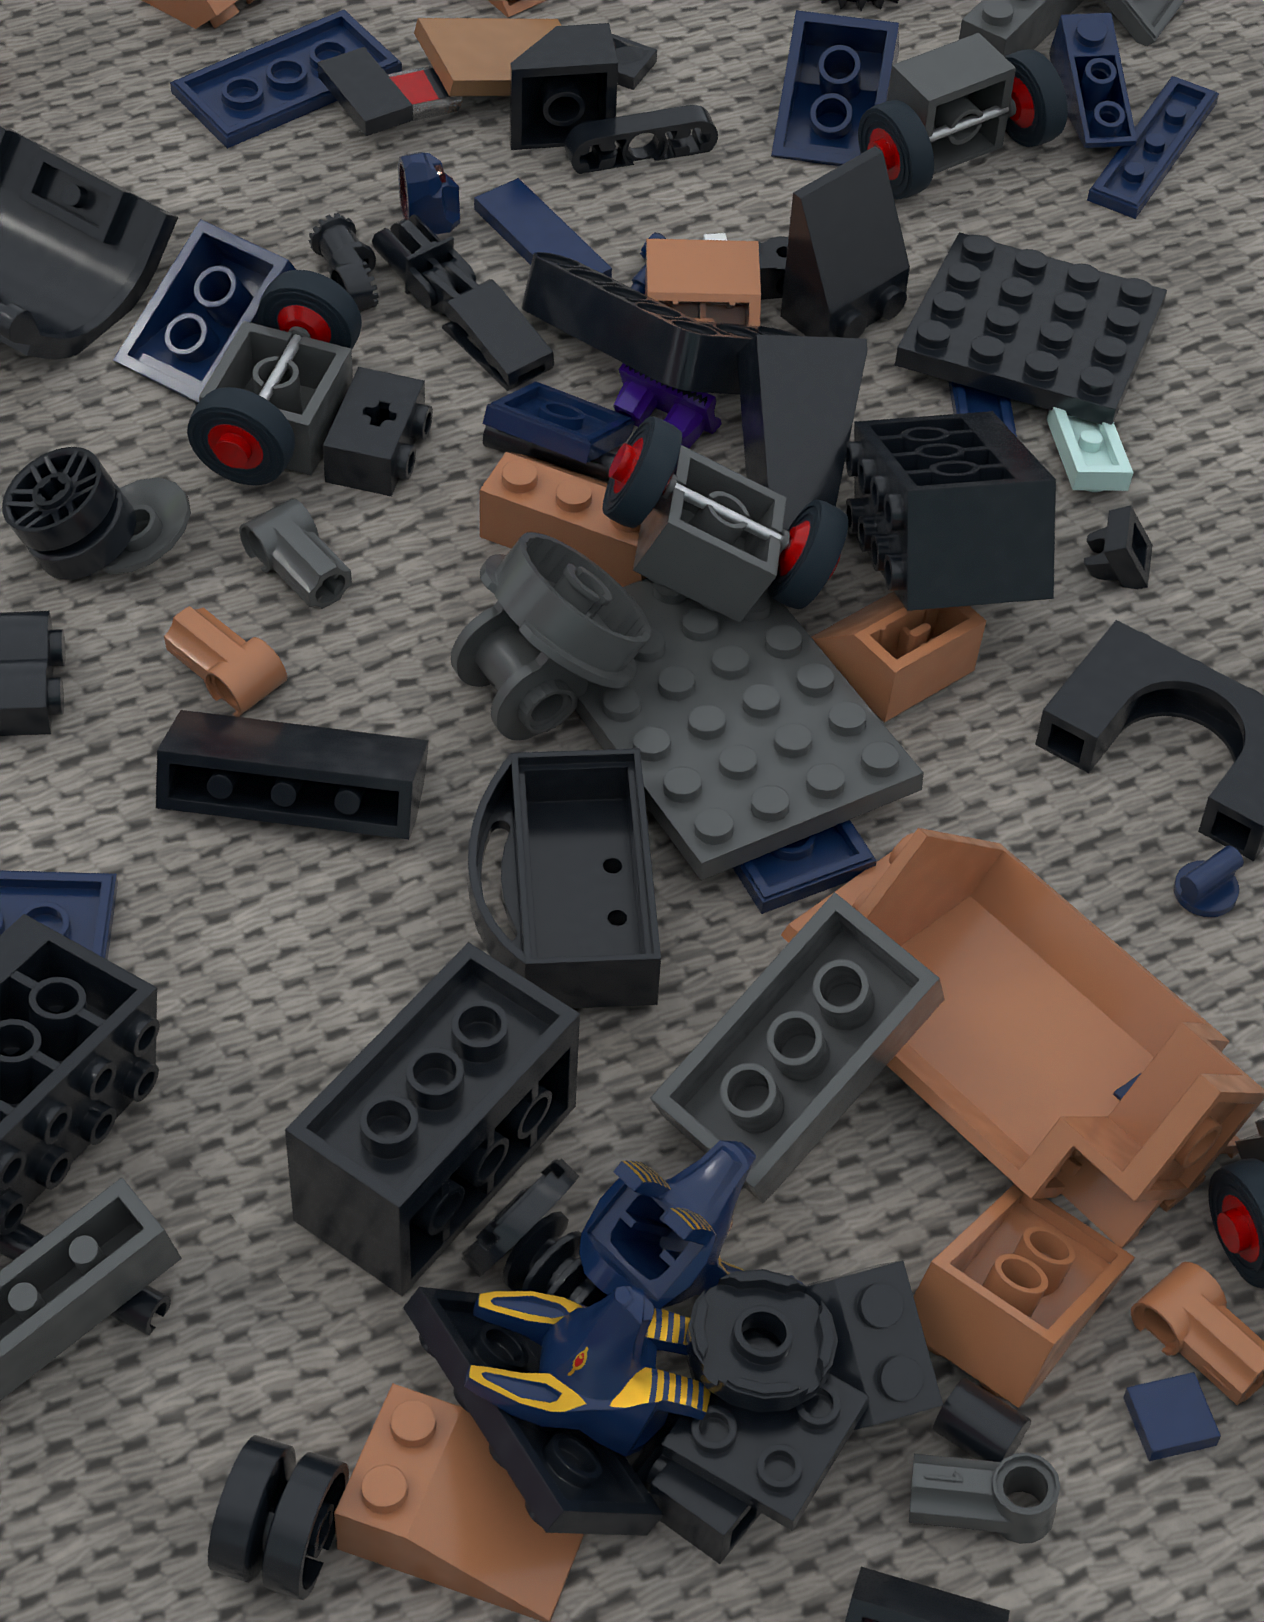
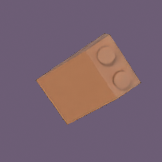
M1013 1184L931 1261L913 1296L927 1348L930 1352L945 1357L977 1379L982 1387L991 1394L1004 1398L1017 1408H1020L1043 1383L1132 1264L1135 1257L1046 1198L1030 1199Z
M394 1383L391 1385L334 1512L338 1550L542 1622H550L584 1537V1534L546 1533L530 1517L522 1494L506 1469L493 1459L489 1451V1442L471 1414L463 1407Z

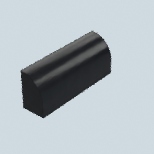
M180 710L157 749L156 808L409 840L417 819L423 791L429 740Z

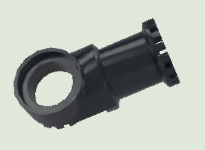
M335 213L333 218L330 214L327 215V220L324 222L320 219L318 221L320 227L315 226L313 228L314 233H309L311 240L308 241L311 249L316 254L324 257L328 262L330 279L342 286L351 295L360 312L376 307L379 295L378 293L373 294V291L378 290L377 285L371 286L370 282L374 281L375 278L374 276L368 277V274L375 268L376 264L374 251L356 237V227L350 218L346 219L343 215L340 216L339 213Z

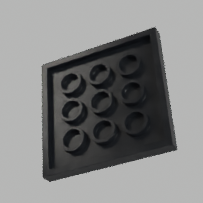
M959 232L898 345L894 365L1048 410L1056 407L1066 410L1069 416L1102 425V422L1112 425L1164 305L1167 290L1152 286L1142 279L1119 277L1098 271V269L1088 264H1072L1047 257L1037 250H1022L994 242L989 237L983 235H968Z

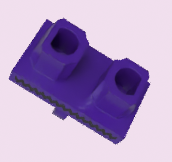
M624 363L618 369L623 386L613 407L615 412L631 417L635 421L634 426L639 427L657 408L668 413L664 421L674 425L682 432L681 445L690 448L703 431L714 434L721 426V419L715 417L717 402L715 396L709 393L691 392L667 386Z

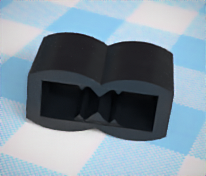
M50 611L0 612V736L51 734L52 715L64 714L62 677H53L54 667L65 666V637L63 629L53 630Z

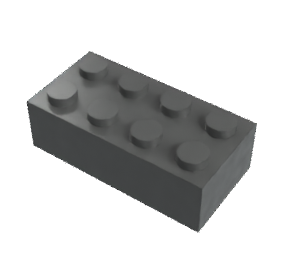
M834 892L650 1099L661 1115L705 1154L720 1140L742 1142L754 1151L756 1159L743 1187L764 1203L945 1000L940 978Z

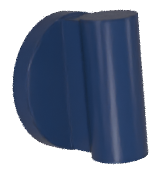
M1228 845L1207 860L1194 861L1183 866L1177 873L1174 882V894L1180 905L1187 911L1202 917H1218L1231 911L1239 896V884L1234 875L1244 863L1240 852L1235 847Z

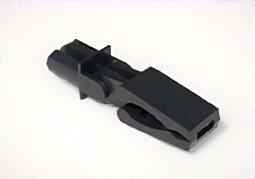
M416 214L409 217V220L403 219L394 223L390 230L384 228L374 234L372 239L374 249L405 281V293L407 295L412 293L425 308H431L433 311L446 314L451 321L442 325V329L507 391L553 369L554 354L552 349L493 279H489L481 284L476 283L473 269L454 249V238L452 236L441 241ZM468 336L472 338L479 349L467 338Z

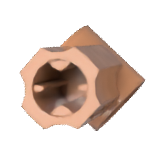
M188 606L173 617L172 625L164 635L167 651L204 680L213 699L218 701L222 698L236 710L232 714L235 717L241 716L287 681V673L282 661L265 641L253 637L246 642L204 607L193 609Z
M1182 1262L1131 1307L1133 1323L1140 1332L1146 1328L1166 1346L1161 1350L1163 1353L1170 1356L1176 1355L1179 1352L1236 1405H1239L1264 1385V1341L1226 1308L1227 1301L1224 1292L1208 1271L1192 1262Z

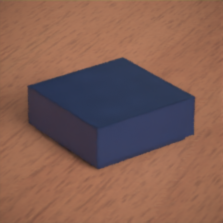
M1195 1372L1126 1388L1123 1398L1149 1461L1217 1446L1221 1435Z

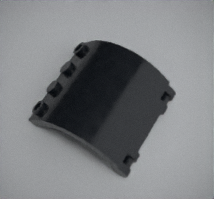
M0 126V341L26 356L43 359H65L81 353L135 307L158 268L178 217L16 131Z

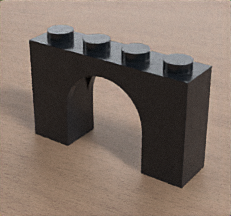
M1115 620L1043 709L1035 745L1089 773L1119 734L1137 721L1150 717L1172 716L1187 719L1206 727L1224 742L1231 753L1234 764L1208 797L1198 832L1224 846L1230 845L1235 847L1242 856L1255 861L1264 848V695L1209 668L1202 662L1172 649L1151 636Z

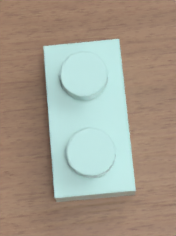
M1056 407L1048 411L1046 420L1072 490H1085L1089 492L1129 490L1133 470L1114 422L1112 425L1102 422V425L1069 416L1066 410Z

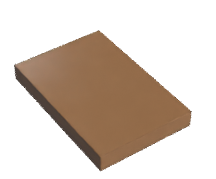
M418 18L414 34L449 96H510V63L553 28L562 25L558 19Z

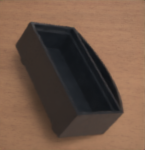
M640 748L510 753L490 781L472 823L468 848V892L474 922L487 952L491 957L570 1008L658 1005L661 951ZM496 829H505L509 832L501 862V892L509 924L516 936L512 941L495 922L483 897L481 882L482 865L491 833Z

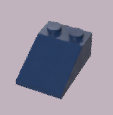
M796 10L771 157L841 166L861 154L858 141L860 119L868 109L888 100L892 65L897 63L899 54L898 22Z
M200 219L113 361L198 404L200 393L242 323L247 321L259 325L258 306L268 285L278 275L296 270V268L288 259Z

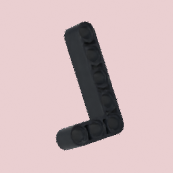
M535 252L533 254L521 306L527 313L660 383L691 392L740 395L737 353L755 335L798 336L791 332L771 327L697 321L576 260L546 252Z

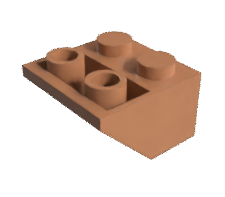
M646 239L645 295L697 321L760 326L761 284L758 241Z
M893 591L811 636V638L870 709L882 721L887 722L975 670L986 620L971 606L907 611Z

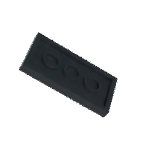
M418 1287L403 1308L419 1332L420 1343L436 1359L454 1387L455 1399L471 1414L489 1442V1451L493 1459L506 1469L522 1494L530 1517L546 1533L647 1536L664 1514L626 1457L597 1443L580 1430L542 1427L514 1417L464 1387L465 1376L471 1365L520 1373H539L542 1346L520 1333L474 1316L475 1302L481 1293Z

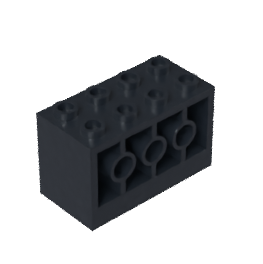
M993 411L854 422V441H847L845 459L848 476L854 477V498L846 500L848 531L850 534L856 533L861 551L869 554L874 570L882 573L888 590L895 592L907 611L1054 599L1056 479Z
M23 914L0 935V1234L3 1236L10 1234L19 1225L27 1207L46 1188L49 1190L54 1189L63 1181L72 1162L90 1144L97 1145L106 1138L114 1125L115 1119L133 1100L140 1102L147 1097L153 1089L159 1074V1068L156 1065V1039L160 1028V1023L157 1020V987L26 914Z
M468 942L285 1129L293 1221L403 1297L576 1107L580 1013Z

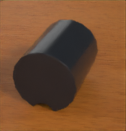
M963 1378L943 1404L934 1422L933 1431L978 1460L1001 1462L1004 1458L1013 1455L1020 1446L1025 1433L1030 1427L1031 1419L967 1378Z

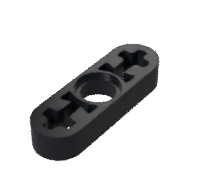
M686 105L581 123L568 133L564 147L574 170L578 174L634 165L633 161L654 158V161L707 153L716 145L718 131L710 114L704 107ZM642 133L654 134L652 140L647 145L640 148L629 147L630 142L637 135Z

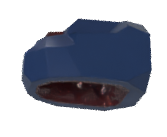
M417 152L399 156V198L403 218L409 220V217L416 214L435 234L450 233L460 224L459 186L451 176L444 172L441 161L430 153Z

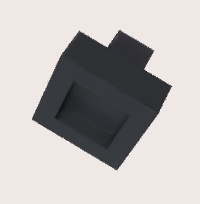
M1131 505L1109 510L1107 527L1094 531L1087 536V543L1092 552L1099 554L1084 558V565L1094 578L1100 580L1119 579L1122 587L1137 590L1147 588L1153 545Z

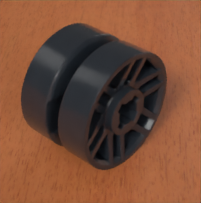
M80 447L60 448L36 458L14 477L3 497L2 513L6 522L26 545L29 552L45 572L58 579H78L103 569L124 551L136 527V514L132 505L113 482L98 458L91 451Z
M258 1435L252 1436L240 1451L219 1500L209 1540V1569L247 1583L254 1580L262 1570L263 1586L266 1589L300 1600L306 1599L315 1586L324 1562L305 1556L317 1558L322 1549H330L336 1534L334 1512L349 1481L347 1463L307 1452L296 1465V1454L293 1446Z

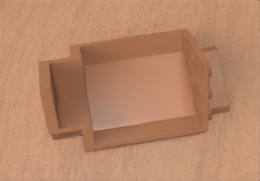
M917 828L915 833L905 836L894 847L892 852L877 861L876 866L866 869L835 891L841 898L940 978L945 1000L887 1066L1030 1199L1056 1198L1062 1194L1116 1245L1123 1248L1138 1236L1140 1229L1159 1206L1167 1212L1203 1183L1206 1177L1204 1175L1220 1154H1227L1232 1159L1239 1153L1235 1142L1241 1139L1236 1134L1264 1100V1089L1222 1053L1230 1041L1000 843ZM832 894L789 923L781 936L787 942H790ZM1141 1073L1121 1100L1113 1095L1114 1091Z

